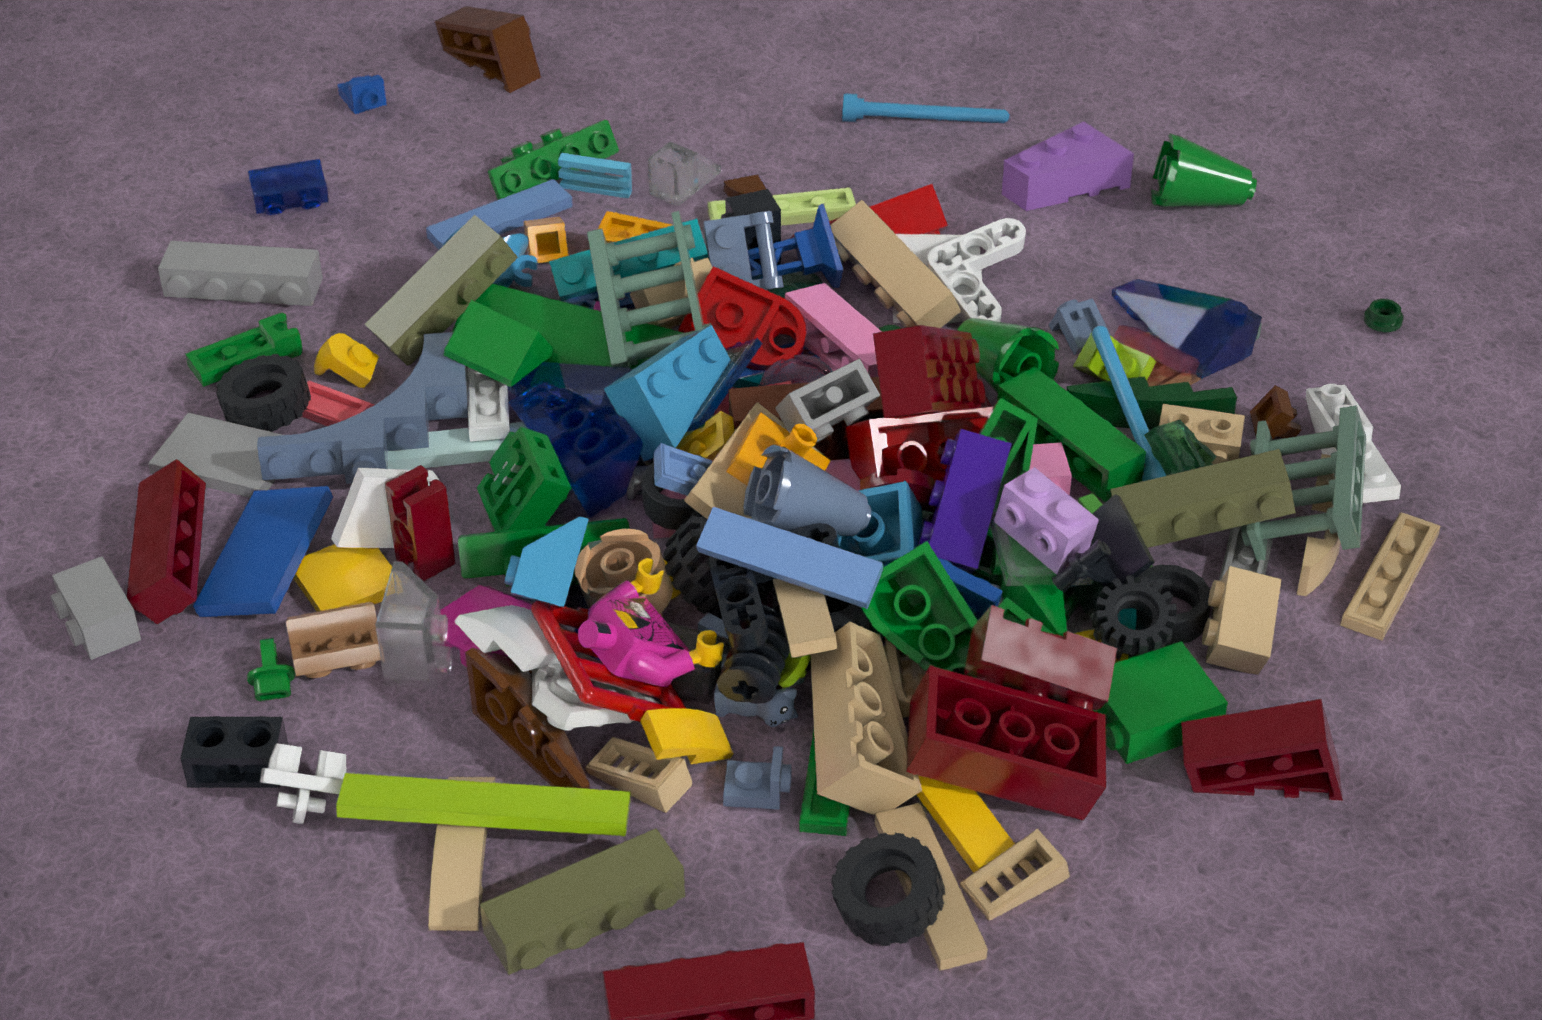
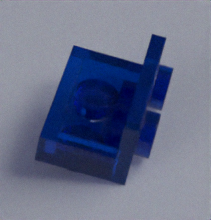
M320 159L248 170L256 214L278 215L286 209L296 207L314 209L322 203L329 202L327 183L324 179Z

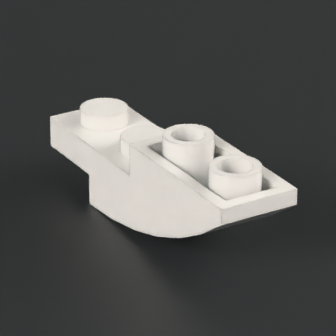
M1326 384L1322 387L1306 389L1305 396L1315 433L1332 431L1333 426L1339 425L1340 408L1357 405L1366 434L1363 503L1399 499L1401 484L1371 441L1373 426L1346 385ZM1336 447L1321 449L1323 454L1330 456L1331 453L1337 452Z

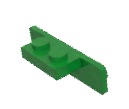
M601 120L576 132L562 133L560 128L540 135L542 141L532 145L531 141L512 147L511 151L513 154L502 158L501 165L489 169L488 176L496 197L500 200L552 179L555 181L561 179L559 178L561 166H558V159L561 153L605 159L618 153L619 149L608 120Z
M620 518L588 522L579 554L588 545V542L601 540L600 536L605 533L619 529H630L628 519ZM563 525L460 535L458 537V548L462 577L466 579L504 574L506 577L512 555L521 557L524 547ZM575 569L570 586L579 584L575 576Z

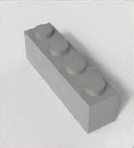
M170 241L158 267L164 297L312 306L323 279L319 251L313 249Z

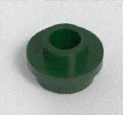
M1390 299L1374 300L1364 313L1366 325L1379 332L1396 331L1401 328L1404 320L1400 305Z

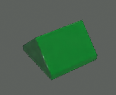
M471 300L444 349V356L512 387L553 355L554 348L538 330Z

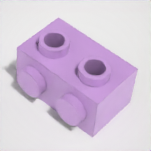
M1035 467L1004 485L994 522L1056 575L1070 564L1069 558L1075 553H1084L1090 548L1099 519Z

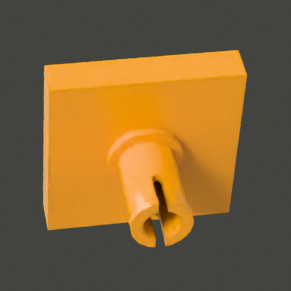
M760 412L749 427L726 472L747 486L754 466L762 468L768 457L761 456V454L771 445L786 447L824 471L830 460L812 448L817 442V437L810 427L805 424H796L791 432H789Z

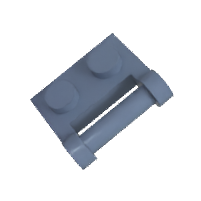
M772 211L704 221L703 226L708 258L712 267L719 268L767 291L784 288L782 276H778L771 234L770 224L774 223ZM755 227L763 275L762 279L752 280L744 228Z

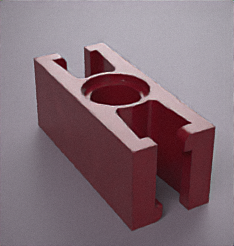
M422 465L385 484L396 561L402 567L413 562V577L420 583L456 564L447 488L437 479L430 481V486H428V470Z

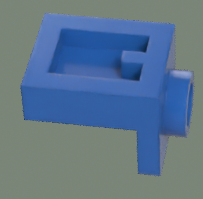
M380 75L354 77L348 82L338 84L340 97L354 114L387 105L384 80Z

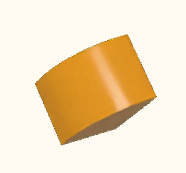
M560 216L523 221L525 235L529 239L528 253L537 258V263H545L568 256L565 224Z

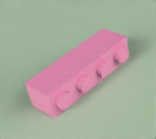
M825 283L785 293V299L795 305L804 318L806 324L805 347L820 357L819 359L832 371L860 358L869 376L879 377L873 333L882 331Z

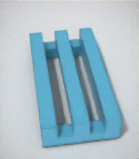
M561 153L558 159V166H561L559 178H562L560 182L562 188L629 199L632 193L631 163ZM570 168L589 170L590 172L573 170ZM605 173L622 175L623 177L605 175Z

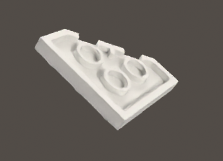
M579 653L577 656L603 664L597 657ZM560 663L532 670V705L547 716V721L554 727L562 730H572L576 727H601L603 724H630L634 721L630 720L627 714L582 703ZM591 680L594 687L658 703L649 695Z

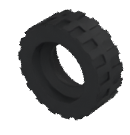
M286 355L257 356V358L247 359L243 363L230 368V371L221 377L222 380L216 386L218 390L216 391L217 398L227 422L270 432L276 431L283 426L286 427L295 419H299L303 415L304 410H307L309 401H311L310 390L300 363ZM278 389L267 396L249 399L262 391Z
M895 832V835L881 833L870 839L867 837L861 840V843L857 846L849 848L845 852V857L842 860L840 859L835 866L837 870L835 875H832L831 880L834 890L831 891L845 925H848L850 931L856 937L860 936L864 942L873 944V942L880 943L881 946H890L892 943L903 944L909 942L908 940L915 936L919 937L925 933L924 930L929 925L932 926L935 923L937 914L943 909V895L946 894L942 881L943 878L935 858H933L931 851L926 845H921L920 840L913 836L909 838L903 833ZM900 870L910 877L912 881L910 894L901 902L889 907L877 908L866 900V886L876 876L888 871Z

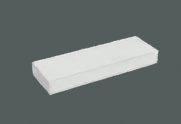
M466 366L470 442L505 439L510 432L508 386Z

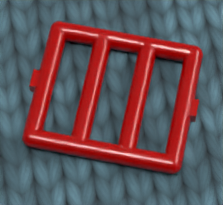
M538 600L532 604L531 612L582 703L627 714L630 720L641 722L640 720L647 710L686 709L671 683L668 687H661L615 676L609 672L604 664L577 657L575 652L597 657V655L591 648L583 647L580 644L578 633L564 630L559 624L579 629L581 624L588 620V609L578 607L576 610L565 606L559 607ZM591 680L659 698L662 704L594 687Z

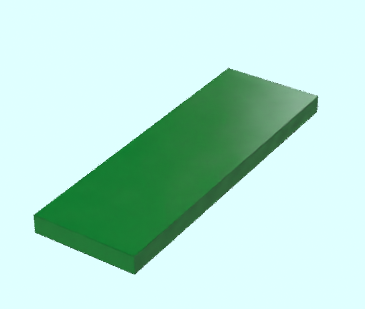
M491 284L475 300L477 303L538 330L554 348L553 355L529 374L606 394L604 388L617 380L611 366L601 311L496 284ZM464 312L457 318L452 332L456 329ZM645 323L631 326L632 331L625 332L627 342L633 341L634 344L682 334L683 332ZM651 357L638 360V364L631 366L632 370Z

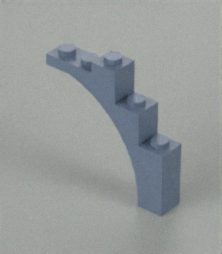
M453 332L424 334L423 350L413 372L393 393L367 410L341 422L301 434L258 437L257 449L262 480L345 474L346 484H350L353 482L358 468L388 469V451L429 448V420L468 417L466 366L444 356V349Z

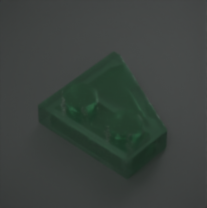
M1181 420L1156 426L1144 435L1152 448L1154 457L1159 461L1167 476L1213 465L1211 462L1217 457L1205 444L1197 440L1194 433Z

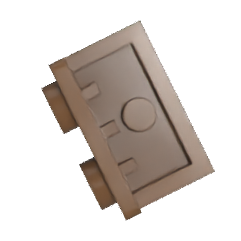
M372 602L302 614L286 619L296 677L305 675L307 678H320L329 675L333 669L348 666L355 670L366 669L374 666L376 661L386 659L383 641L378 628L376 610Z

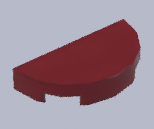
M899 468L897 469V475L877 478V472L860 480V490L906 481L922 506V510L931 513L935 512L936 506L929 505L934 479L925 473Z

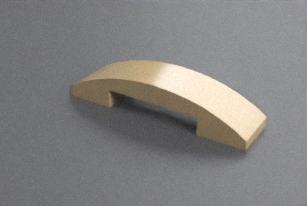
M1321 454V459L1331 457L1327 454ZM1334 474L1317 476L1316 486L1329 485V480L1335 479ZM1332 502L1312 504L1311 510L1327 512V508H1332L1333 504ZM1325 530L1324 539L1307 536L1297 595H1308L1323 582L1331 571L1341 544L1337 533L1331 534L1330 530Z
M448 777L447 779L496 783L495 777ZM437 824L430 887L429 930L478 931L481 911L480 904L482 903L483 894L481 881L488 827Z

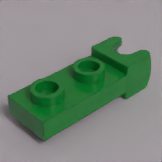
M278 313L259 320V327L186 353L187 365L201 385L205 387L221 381V377L228 373L230 368L243 363L247 359L257 358V356L261 355L271 356L272 354L286 355L292 359L302 355L303 347L299 330L297 328L288 329L286 314Z

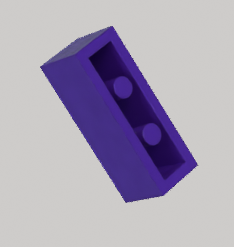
M960 429L955 436V440L947 439L940 462L947 465L944 480L935 481L929 505L936 506L932 523L924 521L917 546L927 541L938 558L949 561L953 566L969 574L977 570L1012 443Z

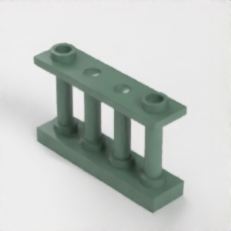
M679 211L671 213L675 232L615 245L614 242L607 243L603 229L587 232L611 366L617 380L632 371L631 366L638 364V360L653 357L678 339L711 325V323H703L688 249L695 248L691 225L683 226ZM677 247L679 249L681 265L621 278L620 274L614 275L612 266L619 265L620 260ZM685 280L688 293L687 298L627 311L626 307L620 309L619 299L625 298V293ZM692 313L695 331L634 344L633 341H626L625 332L632 331L631 326Z
M1357 405L1340 408L1339 425L1333 426L1332 431L1272 440L1267 422H1258L1256 439H1252L1250 442L1251 455L1280 449L1283 456L1336 447L1337 452L1331 453L1329 458L1285 464L1290 481L1334 474L1335 479L1329 480V485L1292 490L1295 507L1332 502L1333 507L1327 508V513L1270 521L1269 519L1241 526L1245 546H1252L1257 562L1259 560H1266L1267 539L1330 530L1331 534H1338L1343 550L1360 548L1366 434Z

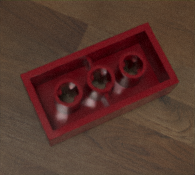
M924 325L873 333L884 418L982 408L981 403L985 402V389L982 380L977 378L976 363L980 360L978 343L975 339H972L971 333Z
M930 665L910 699L906 772L1084 821L1106 789L1105 714Z

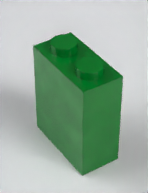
M1178 642L1115 663L1108 702L1094 712L1105 714L1107 747L1112 751L1117 750L1124 762L1129 764L1182 746V722L1226 715L1228 702L1182 642Z

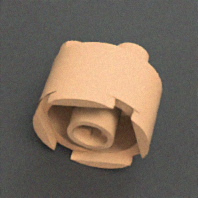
M636 529L610 531L600 536L602 542L592 549L587 545L580 552L575 566V576L588 609L603 595L625 580L629 582L635 580L639 562L643 559L651 558L654 562L649 575H656L664 570L661 586L655 594L649 595L641 592L638 594L639 597H646L657 612L663 616L662 612L671 600L673 586L670 576L666 573L665 562L656 541L654 543L650 540L646 533Z

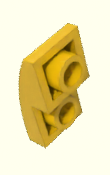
M693 709L647 710L640 720L656 760L687 756L690 764L726 760L734 754L718 716L712 713Z

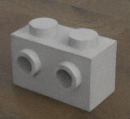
M859 358L789 393L775 408L789 432H791L796 424H805L814 431L818 442L834 432L833 425L844 420L846 425L849 426L869 414L867 407L880 394Z
M103 556L52 575L57 593L50 595L56 614L60 620L68 618L69 621H66L65 625L73 645L76 647L82 644L91 660L141 640L134 609Z

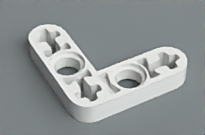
M1012 218L1000 219L935 246L928 253L927 267L952 292L961 310L958 316L963 322L970 318L1000 322L1002 308L975 272L1022 251L1026 229L1020 221ZM970 246H980L986 252L982 255H973L966 249ZM958 285H967L973 289V292L968 295H961L954 291L953 288Z

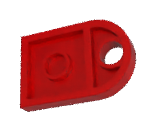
M712 267L698 292L703 323H711L725 350L728 351L749 344L736 363L753 370L775 372L793 364L802 353L806 338V324L798 308L790 301L719 268ZM692 313L686 314L678 331L683 333L695 331ZM780 334H786L794 339L795 344L790 348L784 349L778 347L773 339Z

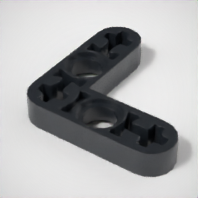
M817 523L788 530V532L840 548L836 531L828 524ZM711 557L709 566L730 645L742 651L760 647L766 642L769 630L757 584L776 578ZM742 593L749 594V596L742 601H728L729 598H731L734 595ZM749 618L751 627L742 629L740 620Z

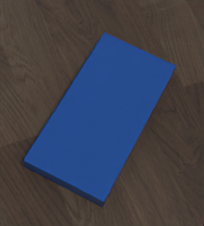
M319 486L254 491L193 605L198 616L276 614L333 499L329 487Z

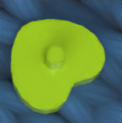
M789 653L778 684L783 688H788L799 678H804L807 674L805 669L809 664L811 654L792 658L791 653Z

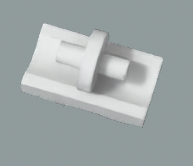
M277 743L270 757L268 768H262L260 782L298 788L296 795L279 792L276 806L294 809L293 823L303 824L306 811L324 813L326 799L309 797L310 790L333 794L340 793L346 773V754L320 750L315 776L298 773L302 747Z

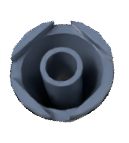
M771 445L761 454V456L768 457L762 468L754 466L747 484L743 506L744 514L751 516L752 520L785 531L811 524L824 523L832 526L837 536H855L860 530H864L867 527L871 518V507L868 505L867 497L863 493L786 447Z

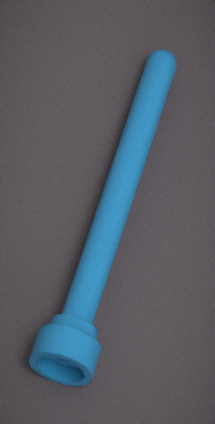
M844 93L842 121L856 122V119H863V116L1006 123L1010 117L1009 112L1004 109L864 102V98H858V94Z
M1101 325L1096 326L1092 331L1093 339L1135 442L1146 451L1142 481L1176 474L1171 465H1167L1166 461L1160 459L1107 328Z

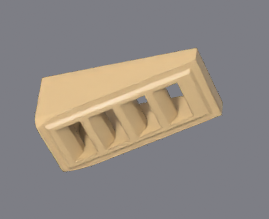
M612 737L586 766L589 774L621 791H630L631 796L665 813L692 786V779L683 758L673 757L656 760L651 748ZM621 756L625 757L617 767L612 766ZM636 764H638V766L633 770V772H629ZM651 772H654L650 778H647Z
M1036 829L960 882V885L990 921L1068 879L1070 875L1067 861L1046 837ZM1035 858L1043 866L1037 871L1029 863ZM1020 867L1028 877L1022 881L1013 871L1014 869ZM1004 875L1013 885V888L1007 891L997 878ZM988 884L999 898L991 902L980 887Z

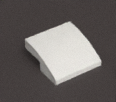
M509 605L462 614L454 621L483 653L502 649L523 672L559 664L558 659L529 609Z

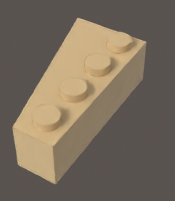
M849 622L835 632L837 649L811 654L817 794L875 815V813L895 809L921 792L922 788L918 775L906 772L908 736L881 637L879 634Z

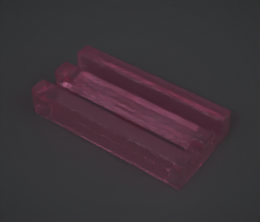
M1119 325L1113 337L1178 372L1182 371L1194 375L1200 363L1197 358L1136 327Z

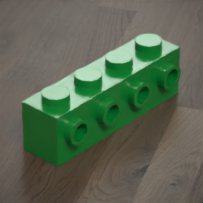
M1033 367L998 385L997 401L1002 398L1038 418L1034 444L1062 442L1072 477L1101 500L1107 502L1112 497L1110 489L1142 482L1146 451L1039 369Z

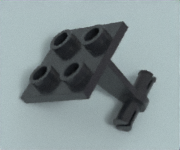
M1116 494L1092 513L1099 521L1090 548L1084 553H1075L1069 558L1070 564L1056 576L1052 577L1054 585L1060 591L1065 592L1072 586L1085 614L1088 615L1094 613L1097 599L1100 597L1102 589L1105 586L1110 588L1111 581L1119 578L1123 585L1125 576L1133 575L1134 579H1136L1155 563L1123 500Z

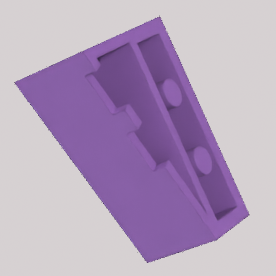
M1082 122L1004 160L1002 195L1025 211L1068 202V197L1081 194H1087L1088 197L1099 195L1100 190L1118 187L1119 190L1130 188L1134 153L1102 134L1091 125Z

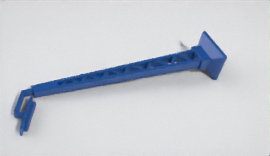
M823 203L818 206L812 229L794 233V238L773 243L776 265L782 253L792 249H796L799 260L777 265L778 276L800 271H802L803 275L822 271L833 288H840L843 267ZM759 249L747 250L752 280L762 279L761 265L753 261L760 258ZM598 291L564 300L563 302L582 307L586 305L588 306L587 308L594 309L596 301H599ZM631 292L625 293L624 300H619L620 309L635 307L630 297Z

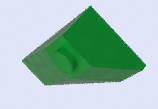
M926 541L883 567L884 569L868 609L863 607L861 609L877 632L923 670L927 671L931 665L964 675L972 628L978 621Z

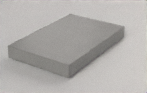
M187 413L149 461L150 473L154 474L175 459H178L206 482V487L251 498L254 491L269 490L276 480H262L257 449L258 437L279 436L282 434Z

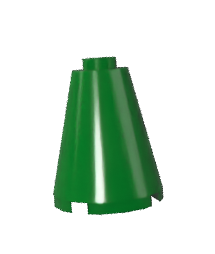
M1170 133L1168 135L1170 142H1163L1153 174V179H1157L1159 184L1158 191L1151 189L1153 205L1160 207L1244 205L1247 199L1251 200L1253 198L1257 179L1252 178V171L1179 135Z
M979 318L967 319L957 329V331L971 333L972 339L977 341L980 360L976 363V371L997 394L998 385L1033 367H1036L1053 380L1058 372L1059 362L1055 360V349L1059 350L1058 343L1050 333L1043 329Z

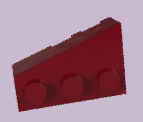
M1322 699L1182 722L1184 765L1194 793L1254 796V789L1283 790L1285 798H1299V791L1328 793L1329 800L1343 801L1338 757Z

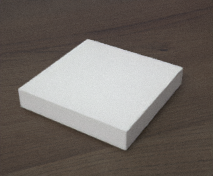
M357 469L331 537L336 547L394 548L385 484L410 470ZM428 470L429 477H427L428 486H430V481L434 479L439 480V478L433 471Z

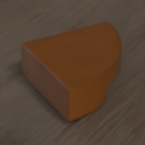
M758 174L724 181V192L728 197L766 189Z

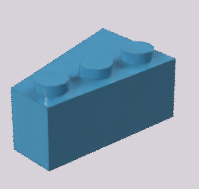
M712 325L678 339L604 388L644 461L654 458V451L661 443L674 448L678 446L692 424L693 418L730 363L731 359Z

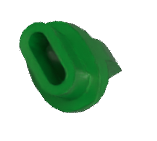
M274 638L261 639L262 667L255 668L247 674L248 684L254 686V695L257 701L288 698L291 695L290 682L296 677L295 669L288 665H278L276 643H274Z

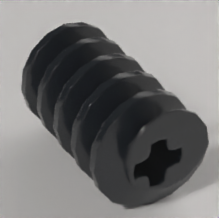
M762 605L769 630L766 642L758 648L747 651L737 650L731 646L727 654L717 686L718 690L725 697L733 701L761 704L772 700L775 695L776 686L780 681V674L785 667V661L790 653L782 617L780 613L771 607ZM749 618L741 620L742 629L751 627Z

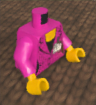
M647 558L639 562L635 580L632 582L625 580L603 595L590 607L588 620L581 624L578 638L580 644L583 647L591 648L609 672L615 676L668 687L673 679L694 670V665L697 663L704 667L717 666L722 659L724 643L716 644L717 633L713 630H706L698 635L696 649L690 651L647 598L639 597L638 593L640 592L649 595L655 594L661 586L664 570L656 575H649L654 560Z

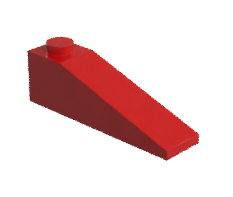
M933 184L870 206L876 215L895 234L941 235L940 231L945 230L948 226ZM837 219L829 221L830 225L834 223Z
M993 407L869 419L846 426L851 467L860 480L877 472V478L897 475V469L904 468L925 473L934 479V483L936 480L943 481L947 465L940 462L947 439L955 440V436L960 429L979 434Z

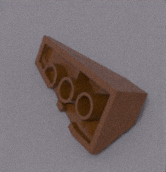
M476 648L467 650L465 656L473 714L550 786L590 789V783L564 730L551 725L547 721V716L532 705V670L523 672L509 656L493 652L483 653L480 649Z

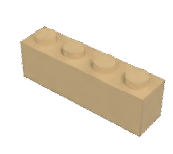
M863 200L830 225L840 260L844 263L849 259L855 265L852 267V271L865 286L870 282L876 288L874 294L885 308L889 309L893 306L899 312L896 317L904 328L918 325L941 328L961 312L952 292Z

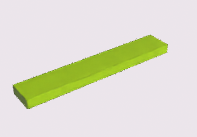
M345 773L336 803L338 818L626 836L630 809V791Z

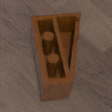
M465 6L435 20L443 51L468 67L476 65L485 71L483 73L485 78L488 80L498 79L504 83L503 89L511 93L542 78L530 38V27L524 15Z

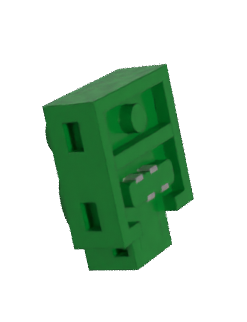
M520 426L516 433L509 432L489 460L494 475L487 473L478 485L477 491L496 532L544 527L558 506L565 501L572 487L548 436Z

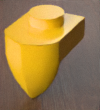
M337 333L320 347L315 359L314 372L320 376L330 369L357 387L364 388L371 381L379 355L346 334Z

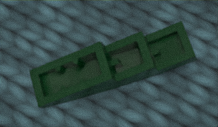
M1145 376L1127 378L1148 430H1158L1163 404L1235 414L1237 395L1233 387L1193 392L1189 382L1149 386ZM1111 381L1067 386V391L1071 395L1081 400L1096 414L1110 422L1112 426L1130 428Z

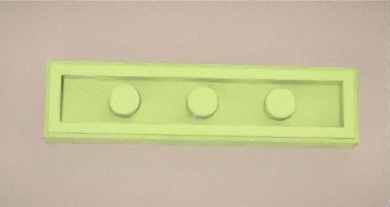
M851 188L772 195L781 209V225L814 222L818 206L823 203L829 221L840 218L856 205ZM725 200L708 202L710 220L721 219V215L726 214Z

